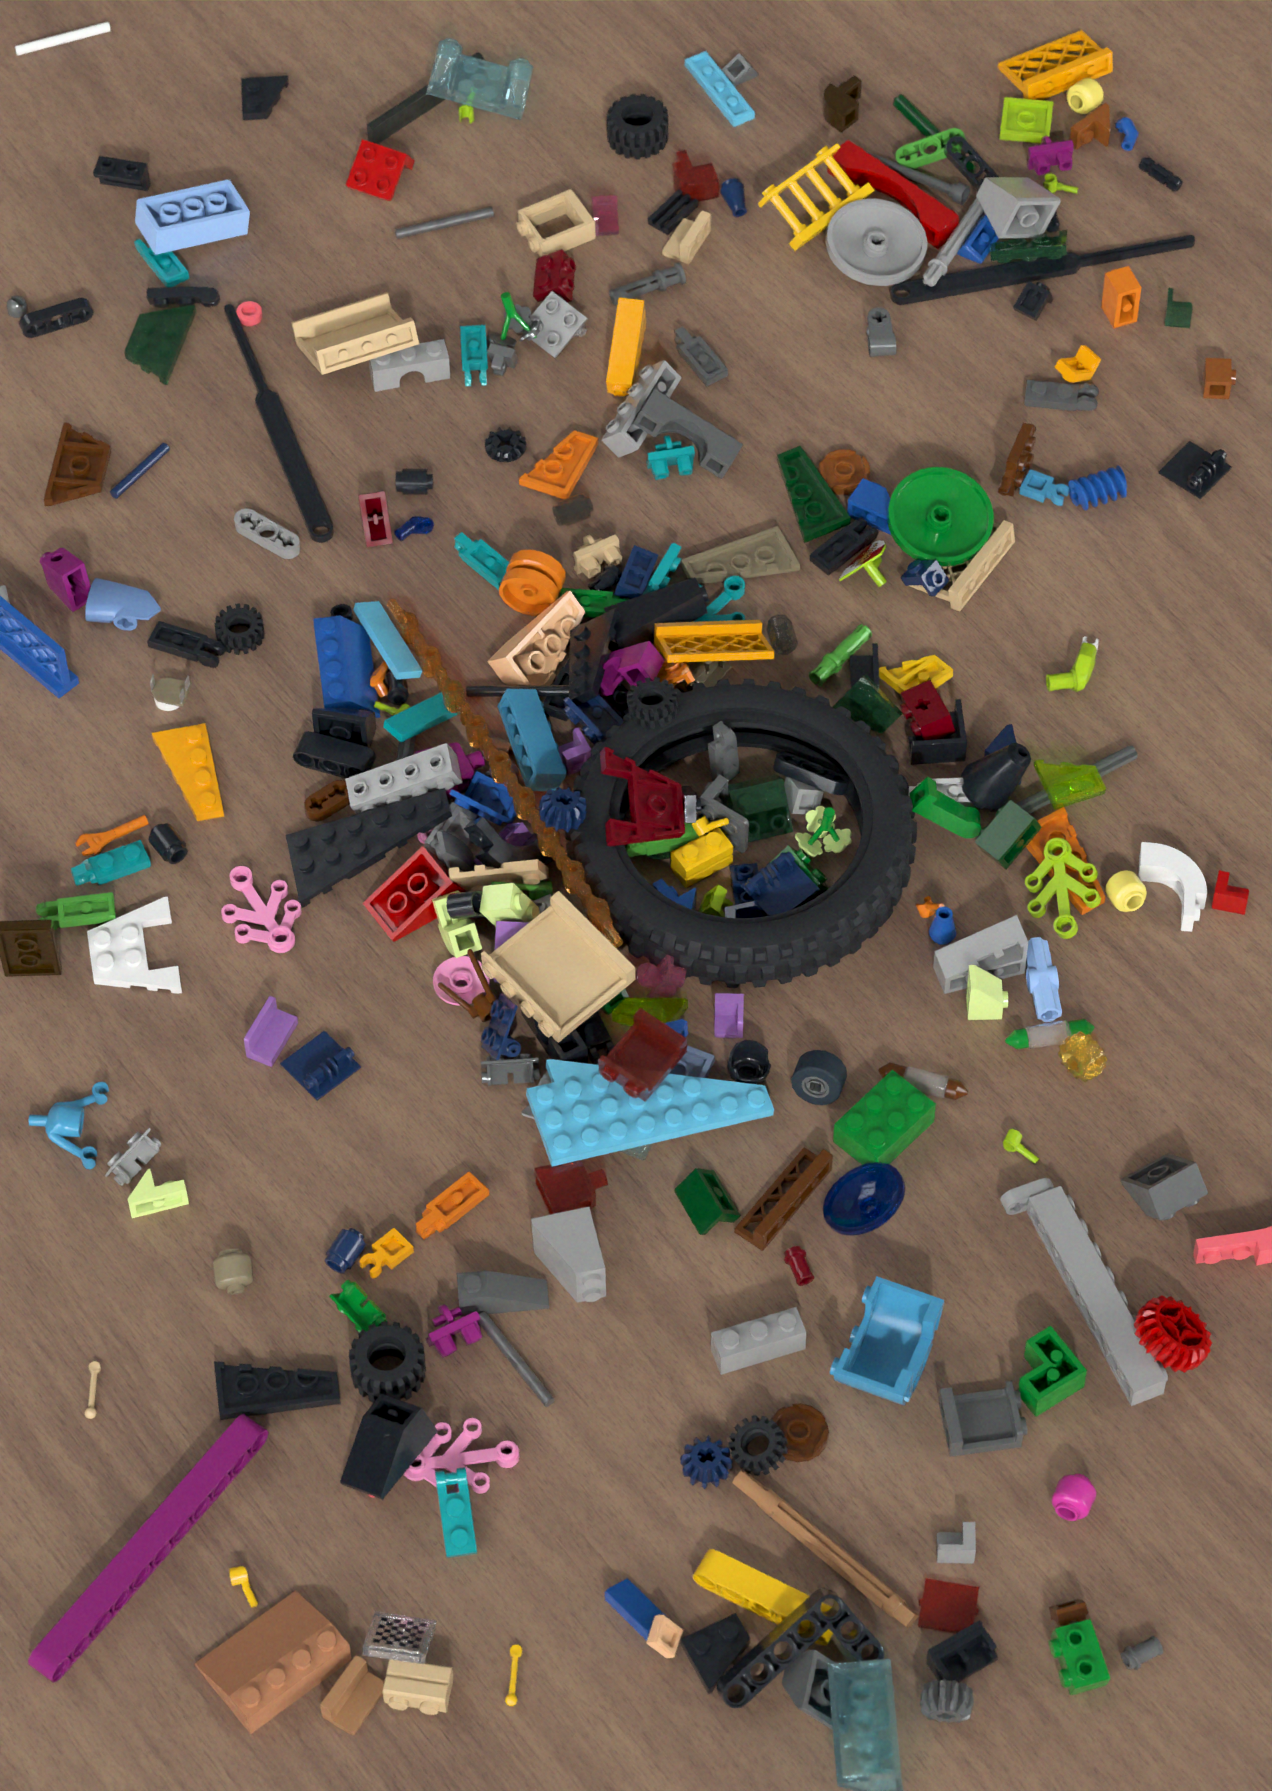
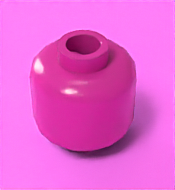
M1082 1474L1065 1475L1059 1480L1051 1502L1056 1513L1061 1518L1068 1521H1076L1077 1519L1085 1518L1089 1514L1096 1498V1490L1090 1483V1480Z

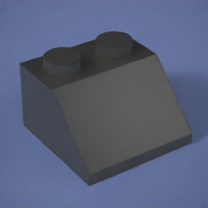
M1169 1153L1120 1180L1146 1216L1160 1221L1174 1217L1176 1211L1183 1207L1197 1204L1200 1201L1199 1198L1208 1194L1197 1163Z

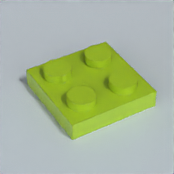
M1004 97L1000 140L1042 144L1043 136L1050 137L1053 102Z

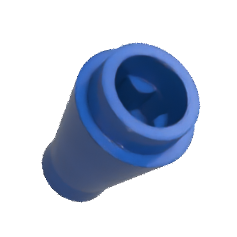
M940 907L936 910V915L928 931L931 939L939 945L950 943L957 934L953 912L948 907Z

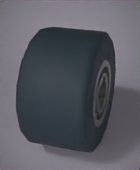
M824 1050L808 1051L800 1056L791 1078L792 1088L806 1102L815 1105L831 1104L841 1094L847 1078V1070L842 1060L832 1053Z

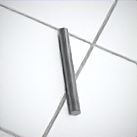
M492 207L398 228L395 229V235L397 239L494 217Z
M486 1312L479 1314L481 1319L478 1323L543 1405L545 1407L550 1406L555 1399Z

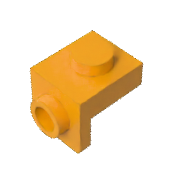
M1082 345L1075 357L1059 359L1055 368L1068 382L1091 380L1101 362V358L1086 345Z

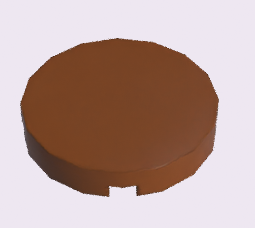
M850 449L831 451L819 463V473L835 494L850 495L863 478L868 481L870 480V465L863 455H857L856 451Z

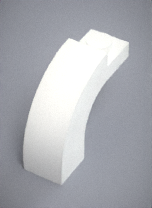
M1141 842L1138 869L1139 879L1141 881L1162 883L1172 888L1178 894L1182 904L1181 931L1192 932L1194 921H1199L1200 909L1205 908L1207 897L1206 881L1201 870L1191 858L1175 848L1158 843Z

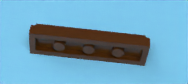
M804 1147L734 1228V1233L763 1251L831 1172L833 1155L823 1149L817 1156ZM804 1159H807L811 1164L803 1173H800L799 1165ZM796 1181L786 1193H782L781 1186L785 1182ZM778 1201L768 1214H765L764 1206L768 1202ZM761 1222L755 1228L754 1234L745 1229L750 1223Z

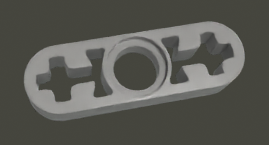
M242 509L235 514V529L239 534L284 559L295 558L300 553L299 537L293 532L252 509ZM265 530L274 532L271 537L267 538L260 535Z

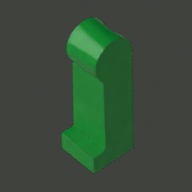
M925 778L909 793L912 799L913 812L958 836L970 839L978 836L982 830L979 811L974 807H965L939 792L936 781L931 778Z

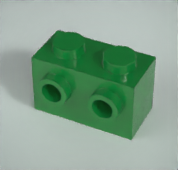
M1091 1619L1054 1629L1051 1639L1048 1641L1053 1658L1058 1657L1061 1669L1058 1670L1060 1682L1063 1688L1068 1687L1070 1696L1106 1686L1111 1678Z

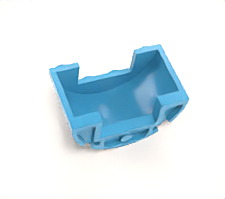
M876 1276L872 1287L867 1285L864 1291L862 1303L865 1304V1314L860 1326L855 1325L849 1340L852 1345L850 1349L844 1348L841 1358L835 1357L830 1374L834 1376L836 1382L905 1405L912 1397L933 1345L935 1330L937 1331L941 1319L944 1300Z

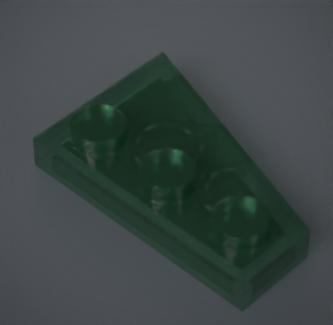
M1061 230L1059 231V236L1049 237L1046 233L1040 234L1026 242V239L1018 238L991 243V261H997L998 263H1009L1012 259L1034 261L1037 257L1059 259L1062 255H1067L1068 231Z

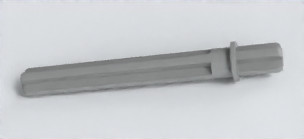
M977 198L938 255L928 263V269L923 275V283L925 285L934 286L941 275L947 273L948 265L984 214V210Z

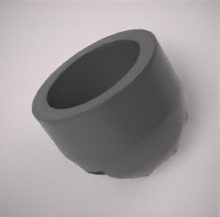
M14 295L7 301V312L11 317L20 318L27 313V303L23 297Z

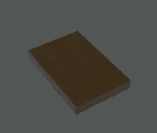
M52 920L0 921V959L6 977L61 975L62 965Z

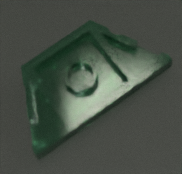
M189 305L139 314L124 351L125 358L131 363L139 365L146 373L150 374L152 372L159 377L162 384L167 385L195 317L196 307Z

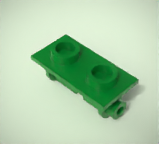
M345 1281L341 1286L343 1290L341 1293L330 1294L329 1296L337 1304V1309L344 1315H347L355 1324L358 1332L362 1330L367 1332L369 1331V1325L375 1323V1326L378 1327L381 1326V1322L387 1321L385 1319L386 1314L372 1300H368L366 1305H363L368 1295L356 1282Z

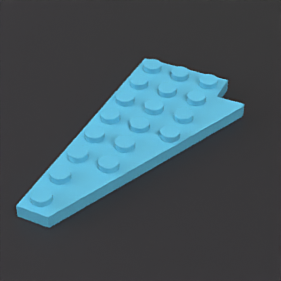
M554 1059L546 1060V1068L552 1083L527 1088L526 1090L528 1102L552 1167L773 1116L774 1107L765 1085Z

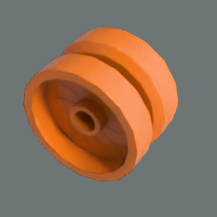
M531 549L520 550L512 555L508 563L506 573L499 586V594L504 603L513 610L525 615L538 616L558 599L559 592L566 579L565 570L561 563L546 553Z

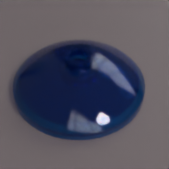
M874 1162L858 1166L844 1174L830 1188L823 1204L824 1219L832 1230L842 1235L853 1236L872 1232L887 1223L898 1211L905 1195V1181L900 1172L894 1166L887 1163Z

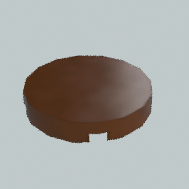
M802 1403L793 1404L787 1408L779 1409L771 1418L787 1439L788 1444L785 1445L788 1448V1453L782 1454L785 1460L793 1462L810 1461L819 1456L826 1448L829 1429L823 1414L813 1406Z

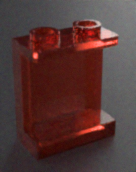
M639 1008L633 1016L634 1024L606 1057L601 1055L598 1059L600 1074L604 1079L611 1083L615 1081L623 1087V1090L632 1098L639 1097L646 1102L687 1052V1038L642 1008Z

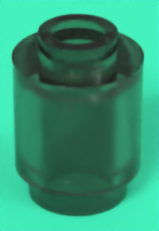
M580 493L558 501L557 505L552 507V511L559 526H570L590 518L593 505L588 496L585 497Z
M780 614L771 617L766 627L770 645L774 653L787 655L794 651L798 645L793 624L785 615Z

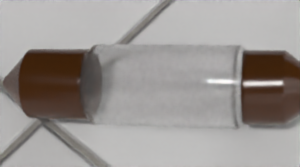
M890 1062L878 1070L882 1079L891 1070H894L919 1091L927 1095L939 1098L945 1097L952 1100L968 1095V1090L960 1080L949 1078L946 1075Z

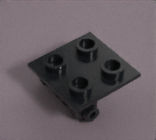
M1189 441L1158 473L1197 498L1202 499L1227 474L1232 466L1225 463L1227 454L1224 450H1214L1211 454Z

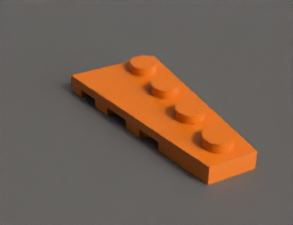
M1064 807L1037 821L1042 828L1026 846L1039 864L1045 859L1044 847L1046 843L1053 838H1062L1068 841L1072 848L1071 854L1088 863L1087 855L1076 838V831L1073 825H1070L1067 818L1068 814ZM1057 850L1054 856L1060 855L1063 850ZM1065 864L1066 874L1087 888L1097 890L1101 897V902L1098 906L1104 904L1106 896L1098 879L1090 883L1085 882L1077 870ZM1054 867L1047 873L1051 879L1054 876ZM1087 870L1084 875H1091L1093 870ZM1068 889L1069 900L1081 915L1094 909L1087 907L1081 897ZM1096 895L1089 896L1087 901L1095 900Z

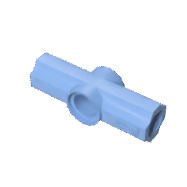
M1041 937L1031 938L1028 941L1026 958L1028 992L1033 995L1037 1019H1041L1044 1022H1052L1062 1016L1058 994V972L1056 966L1052 965L1048 941L1043 940Z

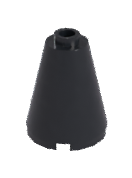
M1011 743L967 765L960 777H963L964 784L961 787L967 799L979 809L984 807L992 809L990 812H996L1000 807L1006 805L1031 763L1028 749L1019 743Z

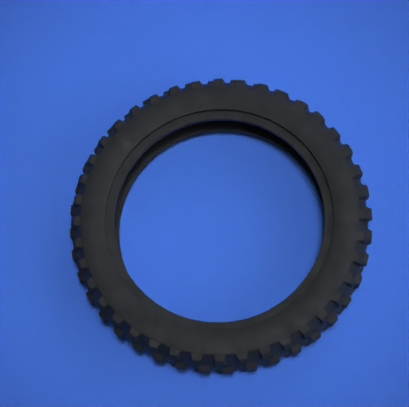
M722 679L717 681L716 686L705 687L703 682L692 684L691 690L684 691L683 693L676 689L678 711L676 718L672 717L671 723L664 721L665 726L660 727L659 724H655L653 729L650 728V724H647V727L643 728L641 727V722L636 725L634 719L631 720L629 713L623 716V723L620 726L613 725L606 732V737L594 745L591 749V757L583 763L580 769L581 775H577L573 783L572 792L580 791V796L586 799L587 813L584 822L579 825L578 830L570 828L568 833L565 831V838L570 841L566 844L568 860L572 863L571 876L574 884L581 887L580 895L585 905L593 907L594 919L600 926H607L609 928V937L616 943L624 942L627 944L629 953L634 957L640 958L644 956L648 958L650 966L657 970L667 967L674 971V976L685 980L687 977L694 976L699 978L700 984L711 986L714 980L724 981L727 988H738L739 984H746V982H752L755 988L765 987L768 980L778 979L780 984L792 982L793 977L801 976V973L805 977H810L817 974L818 967L825 964L833 967L840 963V959L849 953L854 954L861 949L862 942L867 938H872L878 932V927H882L893 913V906H896L901 899L902 888L908 886L911 876V867L909 865L914 863L916 847L912 844L916 843L917 822L913 821L915 812L912 811L913 804L912 799L909 797L907 780L903 775L898 774L899 763L893 755L886 754V744L878 736L872 737L870 735V727L864 721H853L851 719V712L842 706L837 709L831 707L828 698L818 695L813 699L806 696V691L803 688L795 686L792 690H785L781 688L779 682L770 681L767 686L756 685L754 679H744L742 684L730 685L728 679ZM649 701L645 705H656L661 701ZM722 721L726 727L735 733L737 747L762 748L780 753H789L846 775L850 781L844 796L852 807L858 821L861 834L859 847L849 867L837 882L812 901L787 912L757 918H728L689 909L664 896L651 886L633 865L624 845L607 846L606 822L610 818L624 821L630 807L627 779L601 774V750L604 747H608L614 750V755L622 759L628 757L634 760L636 766L647 772L651 769L659 773L669 765L685 757L708 751V744L714 741L713 726Z

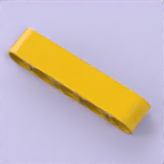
M714 1549L707 1550L692 1576L694 1581L701 1587L777 1625L809 1597V1595ZM825 1603L821 1604L822 1612L829 1611L832 1608ZM810 1620L800 1622L797 1628L798 1633H804L809 1629ZM828 1629L814 1643L823 1646L827 1645L833 1633Z

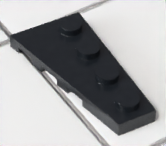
M214 1361L220 1420L237 1418L241 1414L248 1417L341 1404L337 1372L299 1368L297 1371L282 1370V1367L270 1366L269 1369L252 1367V1364L240 1363L239 1366L225 1365L224 1362Z

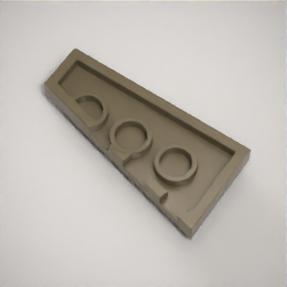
M778 526L681 560V567L688 579L696 578L698 584L721 582L730 576L750 578L800 571V563Z

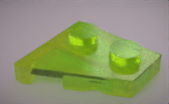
M1037 759L1034 762L1033 766L1054 810L1103 795L1106 792V787L1096 766L1085 764L1077 766L1068 762H1060V765L1044 763L1042 759Z
M625 997L612 1011V1021L633 1028L636 1026L641 1029L676 1021L688 1009V999Z

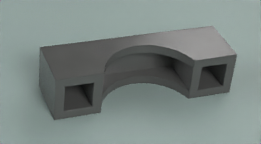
M656 389L653 390L633 423L653 437L667 432H674L687 437L694 443L699 452V465L720 479L723 478L743 446L733 436L727 435L712 423L703 420L688 408L679 405L666 394L660 393Z

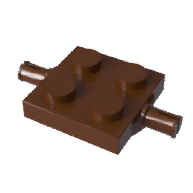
M1023 422L1008 456L1006 471L998 488L1000 495L1014 497L1017 487L1020 488L1026 477L1025 469L1031 468L1034 454L1030 452H1032L1036 437L1033 436L1036 431L1034 424Z

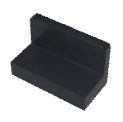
M872 643V655H850L851 705H878L880 686L878 643Z

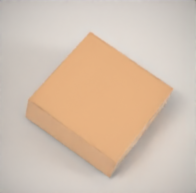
M663 1614L655 1615L646 1643L665 1658H674L683 1629Z

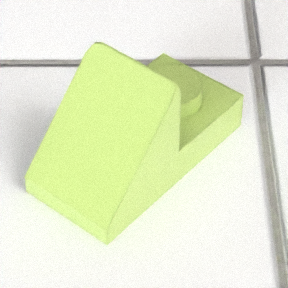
M150 1169L146 1171L128 1197L132 1218L189 1204L184 1180L168 1181L155 1187Z

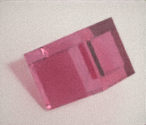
M617 195L592 197V217L595 221V236L619 234Z

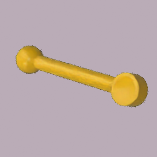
M517 1644L510 1647L512 1665L509 1694L505 1698L508 1706H514L517 1703L515 1688L518 1658L522 1656V1648Z

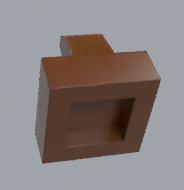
M1080 1599L1049 1607L1051 1618L1055 1620L1058 1628L1068 1625L1072 1620H1075L1076 1623L1086 1620V1615L1089 1614L1086 1602Z

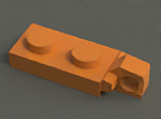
M467 1172L426 1205V1209L422 1213L423 1218L415 1224L416 1233L425 1240L435 1233L436 1230L440 1233L444 1229L449 1228L489 1196V1189L471 1172Z

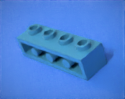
M506 689L497 707L527 791L556 790L566 777V766L562 763L558 744L554 741L551 725L547 721L543 703L539 699L537 690Z

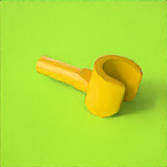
M706 816L691 825L697 835L702 836L717 827L728 825L729 820L724 818L709 823Z
M243 1566L230 1568L229 1573L232 1586L242 1584V1589L251 1608L257 1606L258 1603L250 1588L246 1568Z

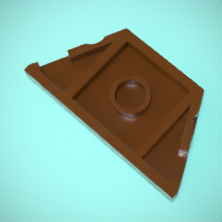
M64 422L44 496L45 506L49 507L100 493L111 455L110 445L101 440L94 439L92 435L86 432L81 434L73 430L71 424Z

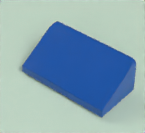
M986 214L980 218L956 253L979 264L984 261L999 240Z
M628 1578L605 1591V1600L646 1641L655 1615L663 1614L666 1616Z

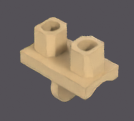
M616 534L606 539L599 538L597 540H594L591 535L584 536V545L578 547V551L573 552L575 572L577 575L583 572L589 579L598 576L601 572L600 565L605 562L608 566L615 565L619 567L622 565L619 539Z

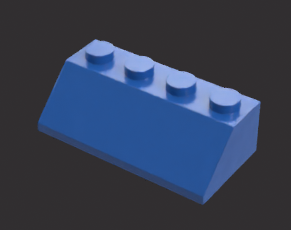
M342 616L313 619L324 708L366 709L375 712V718H380V710L374 707L375 702L378 701L377 692L374 687L370 686V678L374 673L370 638L365 628Z

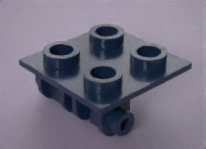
M789 851L787 853L782 852L779 857L768 863L766 867L761 868L757 874L748 878L741 885L749 896L759 903L768 916L795 909L819 891L815 883L794 862L795 858Z
M500 993L498 1000H495L491 1007L490 1014L492 1018L490 1024L484 1028L481 1036V1047L496 1060H499L501 1054L508 1057H516L521 1051L520 1044L508 1035L518 1006L502 993Z
M326 1031L320 1033L280 1063L316 1101L361 1069V1066L352 1058L355 1056L353 1050L350 1047L342 1048Z

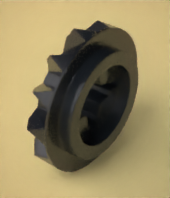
M499 427L497 432H490L489 437L485 439V451L495 461L512 462L519 459L525 453L526 439L521 435L520 430L512 431L511 427L507 430H502ZM501 441L504 443L510 441V445L504 444L501 446Z

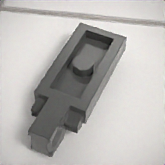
M684 327L674 331V341L677 343L676 349L706 387L728 376L727 367L701 336L692 337Z
M720 721L713 726L714 741L708 744L711 778L714 781L718 775H721L729 781L740 773L737 740L735 733Z

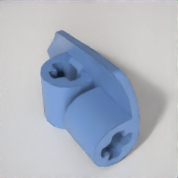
M95 578L88 594L85 617L86 621L112 623L113 621L117 628L128 631L137 627L138 619L149 620L160 612L161 608L146 590Z

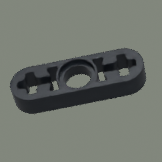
M954 136L947 141L944 147L946 157L977 191H979L985 177H999L963 137ZM952 144L954 146L958 144L961 146L960 153L958 151L955 153L951 151ZM966 153H968L969 156H967L963 163H961V158L965 156ZM967 162H977L980 167L979 172L970 173L966 168ZM985 172V176L981 178L980 181H977V178H979L982 175V173Z
M77 298L27 313L21 317L19 325L25 337L35 338L87 322L93 316V309L86 298ZM62 315L58 320L51 321L54 316Z
M789 753L776 754L773 770L777 773L830 794H846L850 781L846 775Z

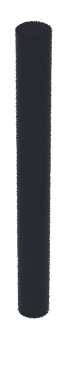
M569 685L467 686L466 688L467 697H503L506 689H536L538 696H569Z

